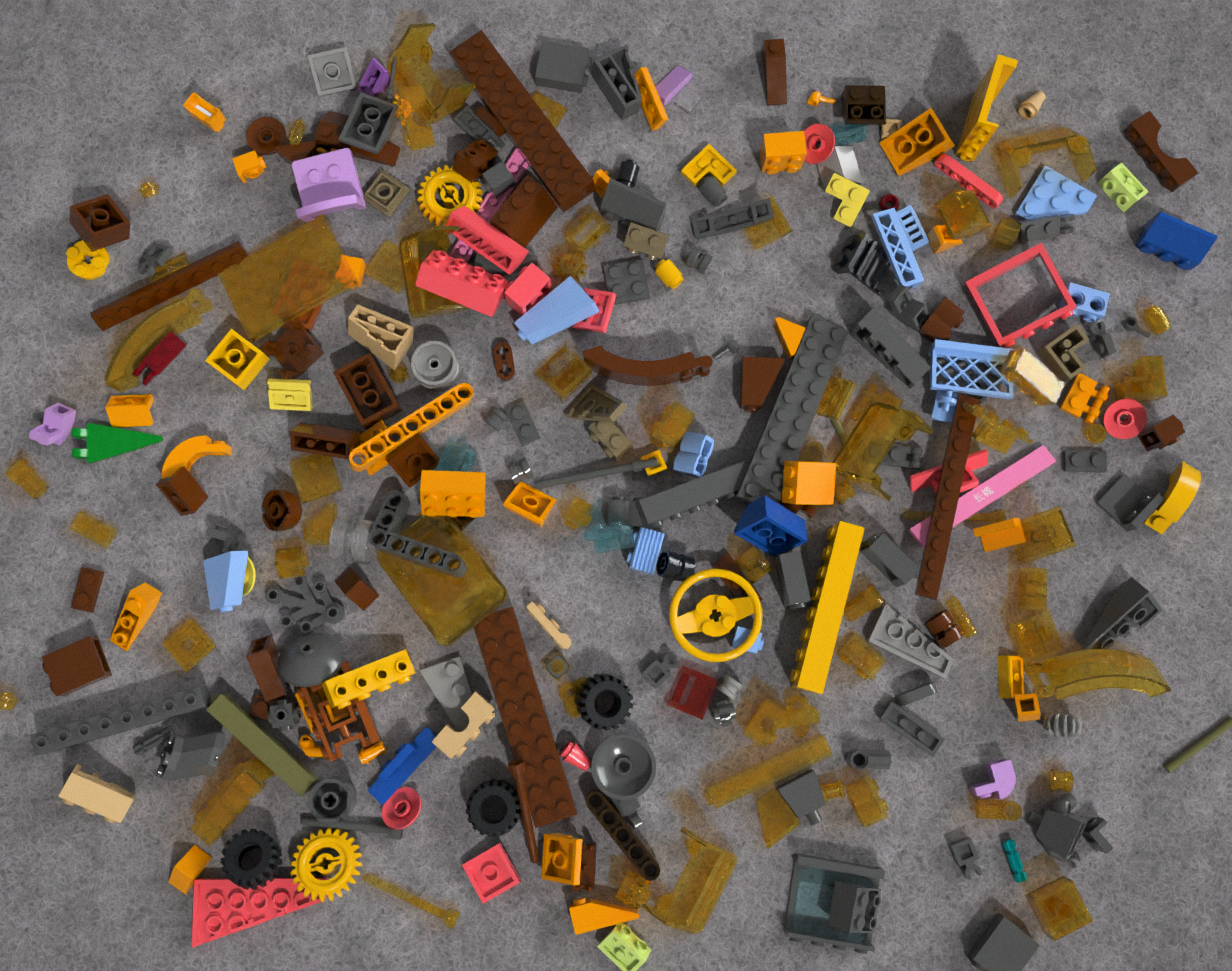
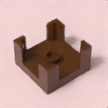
M288 320L282 326L283 329L288 330L276 341H266L260 348L265 355L275 356L285 369L279 370L280 375L284 379L295 380L315 363L324 352L301 322Z

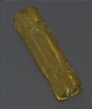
M302 119L301 121H295L288 139L291 145H298L306 128V125H304L305 121Z

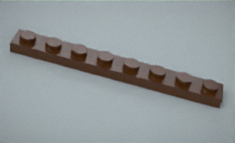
M237 241L90 312L91 318L103 332L250 260L241 243Z

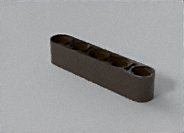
M600 790L590 791L586 797L588 809L642 877L649 881L657 879L660 875L658 861L621 817L607 797ZM596 794L601 797L602 801L598 806L590 803L589 798L592 795ZM606 812H612L615 815V820L607 823L604 821L603 815ZM620 829H625L628 831L629 836L627 839L621 840L617 837V832ZM635 846L643 850L639 857H634L630 853L631 849ZM654 864L656 871L653 874H647L644 871L646 865Z

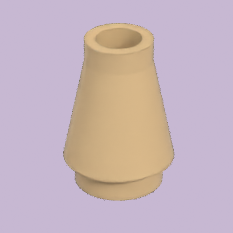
M1036 91L1035 94L1022 102L1019 106L1020 116L1027 120L1036 117L1043 101L1046 99L1045 94L1042 91Z

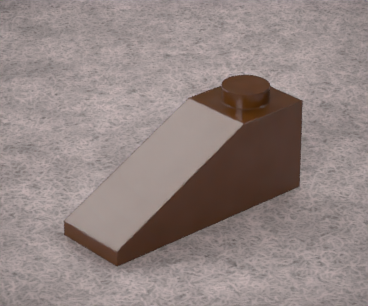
M784 38L764 40L761 52L767 106L787 104Z

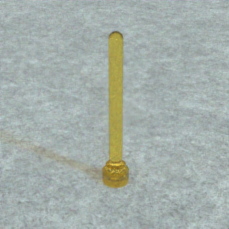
M995 509L990 513H975L964 521H990L993 524L1005 521L1006 512L1004 509ZM927 511L904 512L905 519L925 520L932 515V512Z
M369 873L363 876L365 882L442 919L446 927L452 930L455 927L460 912L453 909L452 911H445Z

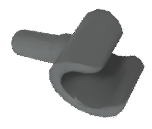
M1130 316L1127 318V321L1132 322L1133 326L1125 323L1123 325L1125 330H1134L1147 338L1150 337L1151 333L1140 328L1135 317Z
M730 340L720 352L712 357L714 360H717L728 351L735 354L740 348V344L735 340Z

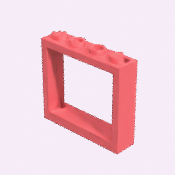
M1042 242L965 282V287L997 347H1011L1016 344L1015 340L1021 337L1027 339L1035 334V330L1041 327L1045 330L1054 325L1053 321L1059 318L1065 320L1074 315L1073 311L1077 308ZM1040 256L1066 306L1002 338L976 288Z

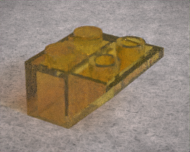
M563 346L535 375L562 402H565L592 376V369L576 353Z

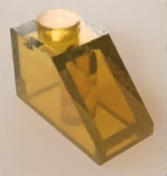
M335 503L327 504L307 523V528L303 532V539L307 545L335 546L338 505Z

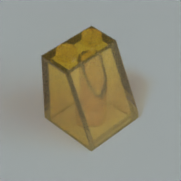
M1057 506L1020 520L1026 542L1013 545L1020 564H1024L1077 545L1061 507Z

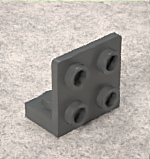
M1124 474L1097 501V504L1128 532L1138 529L1165 499L1159 493L1152 496L1148 495Z

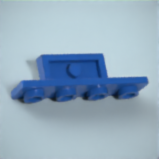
M425 727L412 742L407 745L403 743L395 751L397 756L392 761L388 759L380 767L382 772L378 775L379 778L368 789V792L380 804H385L437 747L432 743L437 735L429 727Z

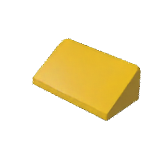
M998 656L999 698H1014V695L1024 694L1023 656Z

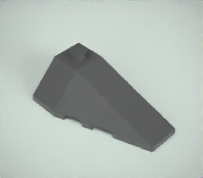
M1131 577L1123 582L1115 591L1082 648L1091 658H1094L1112 647L1116 637H1128L1131 635L1130 629L1137 624L1140 628L1144 627L1163 610L1151 593Z

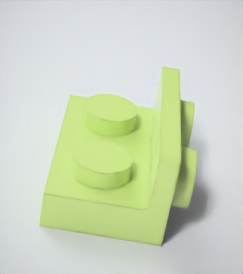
M1123 163L1112 169L1098 182V185L1123 212L1148 193V190Z
M623 923L615 924L613 929L597 946L622 971H637L646 962L651 952L647 944L640 940Z

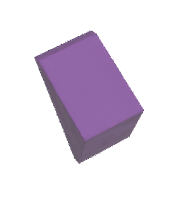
M372 58L357 87V91L378 97L386 88H389L390 76L388 71L375 58Z

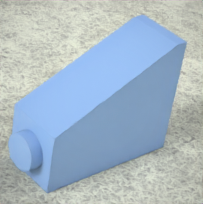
M230 551L203 560L210 610L219 609L220 613L233 611V607L241 605L248 551Z

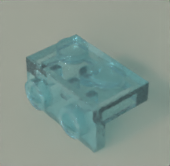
M622 522L610 523V527L604 528V526L591 527L592 531L584 532L585 541H595L597 553L611 552L635 546L632 526L622 525Z

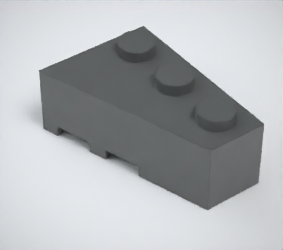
M627 44L595 59L591 70V75L621 121L638 113L642 102L637 79L632 69L633 64L629 58Z

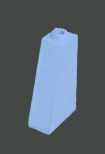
M569 276L514 322L519 329L516 333L523 341L527 339L533 345L597 314L599 309L588 294Z

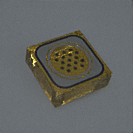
M557 652L543 665L556 682L573 668L560 652Z

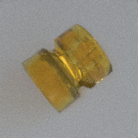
M756 546L750 548L734 561L741 570L746 571L745 576L751 584L773 569L767 559L761 558L762 553Z

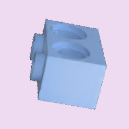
M1071 282L1066 286L1071 297L1076 301L1077 306L1075 311H1073L1074 315L1070 317L1080 316L1083 317L1084 321L1096 322L1105 316L1110 293ZM1062 297L1059 309L1066 306ZM1090 304H1093L1096 310H1093L1090 307Z

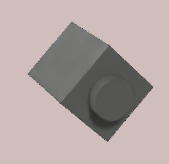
M503 161L482 174L484 178L482 184L488 193L492 192L495 198L515 186L514 178Z

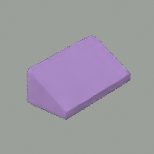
M677 65L655 87L663 105H666L691 80L692 73Z

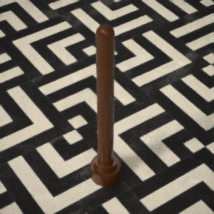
M515 760L507 765L509 774H512V777L515 778L530 861L535 864L539 861L523 778L526 765L524 760Z

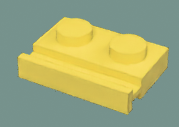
M269 378L267 384L269 385L270 409L312 410L311 380Z

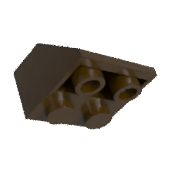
M845 85L841 95L842 118L845 125H885V86Z

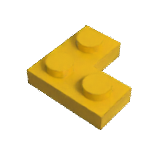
M708 144L681 170V174L694 187L707 174L715 177L723 187L737 174V170Z

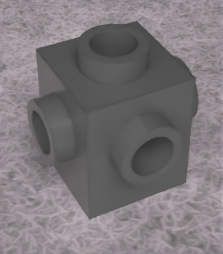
M289 699L276 701L275 706H270L268 721L272 724V728L279 727L280 731L293 729L294 724H300L301 710L297 706V702L290 703ZM281 711L285 713L284 719H282Z

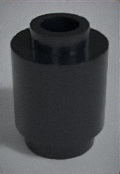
M630 159L621 162L616 181L631 188L635 187L640 167L635 161Z

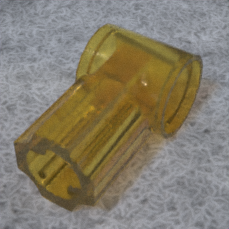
M19 458L5 471V475L11 481L20 485L32 498L37 499L48 490L49 486L34 472V468L31 469L27 465L28 462Z
M874 584L867 587L866 590L858 594L859 596L845 604L843 614L850 623L885 603V600Z
M976 799L975 814L978 819L1016 821L1022 815L1021 806L1012 800ZM1012 804L1014 812L1007 816L1005 809L1008 805Z

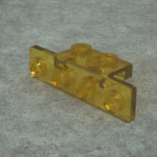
M966 402L963 405L971 414L982 419L971 435L975 440L1003 454H1006L1017 437L1032 444L1033 440L1028 436L1029 432L1020 426L1017 429L1014 428L1015 425L1006 419L1003 421L999 420L1000 417L991 411L988 414L985 413V409L975 403L973 406Z

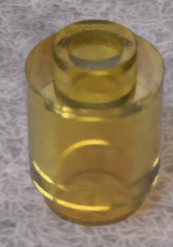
M1154 304L1144 310L1145 315L1142 318L1152 333L1155 332L1158 336L1172 327L1170 324L1171 320L1162 306L1156 307Z

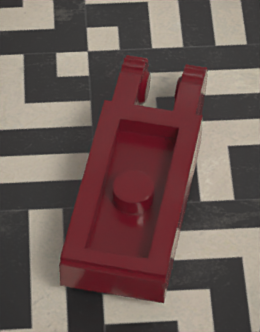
M170 331L142 360L143 363L133 371L132 375L137 377L147 366L153 371L142 382L147 386L169 366L187 345Z

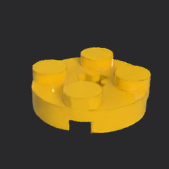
M83 240L68 248L66 252L69 270L77 277L85 280H93L102 276L110 261L106 248L92 252ZM87 255L90 257L93 256V258L90 260V264L84 262L85 257Z

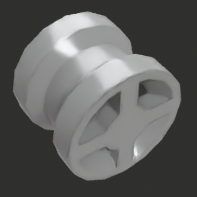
M725 674L723 677L724 681L716 689L734 700L736 692L741 690L743 686Z

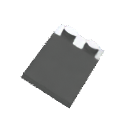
M360 92L342 130L339 141L378 155L392 136L398 123L399 106Z

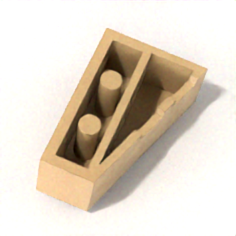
M357 304L348 317V335L395 371L413 344L414 327Z
M76 764L58 797L62 798V802L71 806L76 804L83 807V811L89 814H100L104 816V820L110 823H121L135 798V794L113 782L108 783L99 779V775L96 773L89 775L80 771L82 766Z

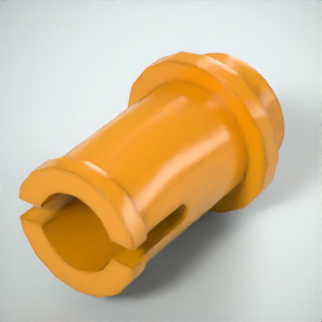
M380 740L366 749L361 748V751L357 754L362 764H370L371 760L386 754L387 751Z

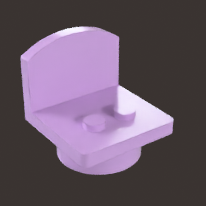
M349 148L312 156L292 163L302 207L296 209L298 219L311 223L315 222L318 216L340 212L349 208L366 209L353 153Z

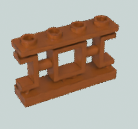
M348 661L341 664L334 677L339 676V672L344 674L352 671ZM323 683L311 686L312 693L323 689ZM296 687L300 699L305 698L307 707H304L308 719L313 718L315 727H312L316 740L321 738L323 747L320 750L324 760L329 759L330 762L342 758L343 755L339 747L356 739L360 740L363 748L380 741L364 700L359 701L358 698L351 700V705L347 706L351 718L331 726L323 708L329 705L328 699L317 704L320 712L316 714L306 687ZM356 711L368 739L366 740L362 732L351 736L347 727L348 724L357 721L354 713ZM323 725L326 726L328 733L339 728L343 738L342 741L333 744L336 751L334 754L331 752L321 727Z

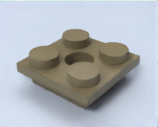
M381 170L364 191L363 196L366 203L390 219L411 189ZM389 189V195L385 197L380 195L382 190Z

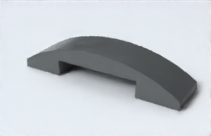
M768 198L750 203L749 206L716 215L709 214L692 219L695 238L702 239L762 224L774 219L771 200Z

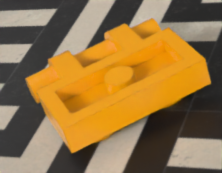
M1079 373L1076 375L1059 409L1076 418H1079L1083 412L1087 414L1084 421L1092 424L1094 419L1098 418L1099 410L1102 404L1106 402L1110 388L1102 385L1100 391L1094 389L1097 382ZM1090 397L1095 399L1092 407L1086 405Z

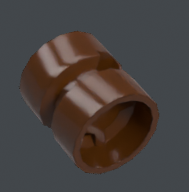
M947 609L939 612L924 623L928 631L936 635L935 641L941 649L953 644L964 635L958 624L952 623L954 619Z

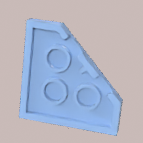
M1045 165L1014 215L1021 220L1055 214L1082 215L1088 212L1097 195Z

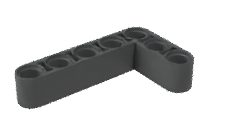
M393 490L389 492L369 533V543L378 551L455 578L464 576L467 572V564L459 555L398 534L409 510L410 503L400 491ZM401 499L400 503L395 505V502ZM392 518L391 523L386 525V522ZM384 537L383 541L378 544V540ZM402 543V547L396 550L397 545ZM421 549V553L414 557L415 552ZM436 556H440V559L433 563V559ZM459 562L458 567L452 570V565Z

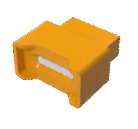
M193 92L183 104L184 108L190 116L212 131L219 133L224 126L223 123L226 121V118L220 109L214 107Z

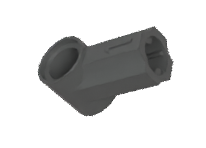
M851 749L845 757L847 765L857 770L890 769L891 765L889 750ZM856 754L861 756V762L858 765L853 763V757Z

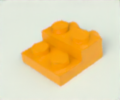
M559 833L544 834L541 879L573 886L580 885L582 839Z

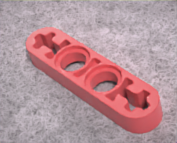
M942 153L934 162L936 168L951 179H956L959 182L958 184L967 191L971 190L975 193L974 196L990 208H998L1003 201V196L997 190L951 156Z

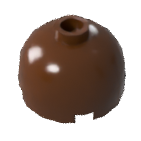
M282 489L271 490L266 494L262 503V507H265V514H262V518L269 530L286 531L299 523L303 510L299 498L294 493Z

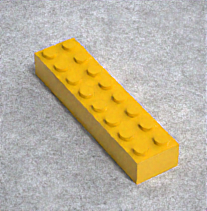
M839 521L832 525V528H828L826 540H829L827 547H824L822 550L821 560L824 561L822 567H819L815 579L819 580L817 587L813 588L810 599L813 600V604L806 612L805 620L808 623L806 629L803 628L801 631L800 640L803 643L801 649H797L795 654L797 666L795 670L792 669L789 681L792 682L791 687L823 694L864 527Z

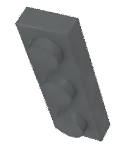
M892 701L889 702L878 718L931 757L935 756L945 740Z

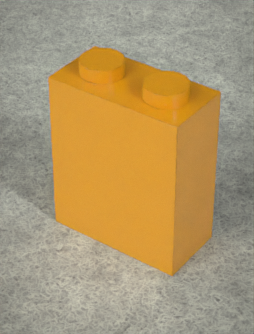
M784 460L783 503L833 505L836 463Z

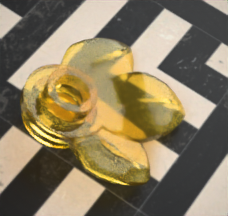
M580 677L574 682H565L559 688V697L564 701L565 711L573 718H578L580 715L576 709L578 705L575 704V699L579 697L576 693L577 690L581 691L582 687L580 685L582 682H587V677ZM568 689L573 690V694L571 696H567ZM595 698L594 707L597 708L598 704Z
M793 695L788 699L787 707L779 712L778 726L779 729L791 726L794 732L803 738L809 731L810 723H820V715L818 710L809 705L803 696ZM796 701L801 703L800 709L794 708Z

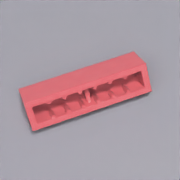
M466 206L450 214L445 229L509 275L521 265L527 256L528 250Z

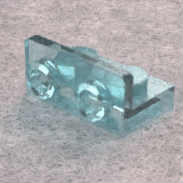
M448 440L435 471L470 472L478 453L469 446Z

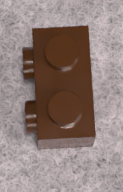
M479 138L473 143L470 142L463 150L457 151L453 158L455 162L452 169L472 183L494 166L499 151Z
M1173 414L1144 429L1137 436L1148 452L1155 448L1161 450L1180 440L1179 436L1185 433V430L1183 429L1182 422Z

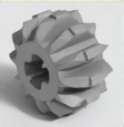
M1049 712L1045 714L1043 727L1044 732L1049 735L1077 737L1081 734L1082 722L1081 717L1077 714Z

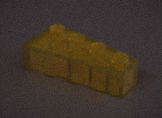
M257 756L244 764L240 762L232 771L234 775L230 779L227 778L220 785L219 789L221 791L217 795L214 794L207 801L208 807L205 811L201 810L194 817L195 823L190 830L206 845L210 846L218 841L238 818L236 813L238 815L241 814L251 803L249 798L253 799L264 789L266 784L263 782L276 775Z

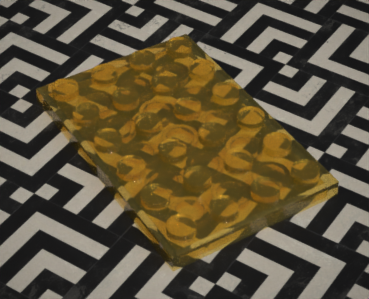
M323 214L247 256L240 263L233 264L224 269L223 272L218 273L251 342L281 327L288 320L291 321L359 283Z

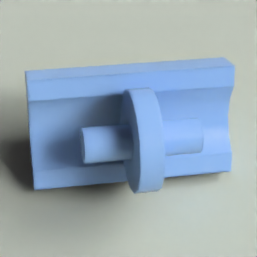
M937 390L930 419L951 424L958 393Z

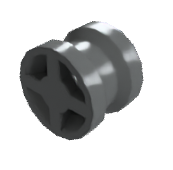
M492 406L488 416H484L483 421L499 432L502 423L507 422L509 418L499 409Z

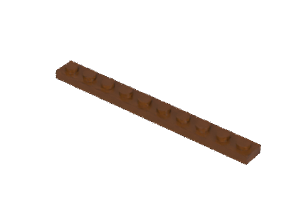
M960 394L957 397L914 593L917 596L936 600L938 597L980 399Z

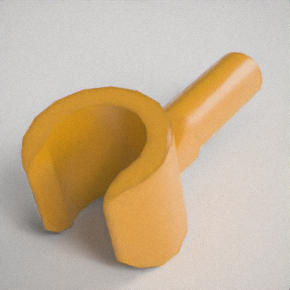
M815 91L809 96L807 103L818 106L819 101L836 104L837 100L824 97L820 92Z

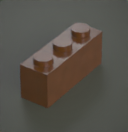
M303 422L290 431L291 450L349 459L350 452L360 446V431Z

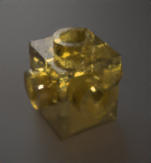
M628 870L614 898L626 906L638 910L642 903L646 905L651 892L648 890L651 882Z

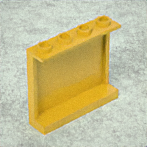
M998 54L975 90L955 154L961 160L974 161L997 130L999 124L986 121L991 104L1015 70L1018 60Z

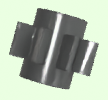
M726 700L715 702L717 707L711 708L715 724L721 722L722 727L732 725L731 720L736 719L733 703L727 704Z

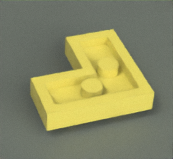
M834 173L825 192L842 200L833 219L851 227L870 190Z

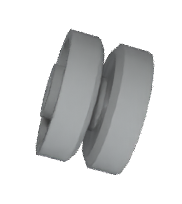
M440 341L423 343L415 350L411 359V368L415 377L424 388L430 391L449 389L456 383L459 377L460 366L454 351Z

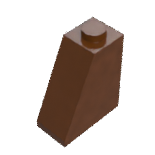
M743 356L741 360L740 409H745V412L749 413L757 412V409H761L784 363V358Z
M270 634L253 640L246 655L248 663L265 701L279 700L287 694L288 684L282 678L278 669L279 655L273 635Z

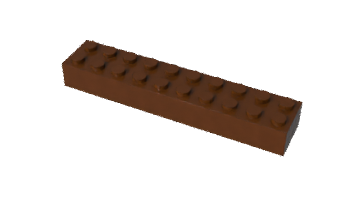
M482 30L449 52L457 69L490 114L497 119L509 140L563 213L596 191L592 177Z
M514 607L472 619L514 760L525 761L526 771H524L525 775L523 778L535 828L577 815L578 811Z

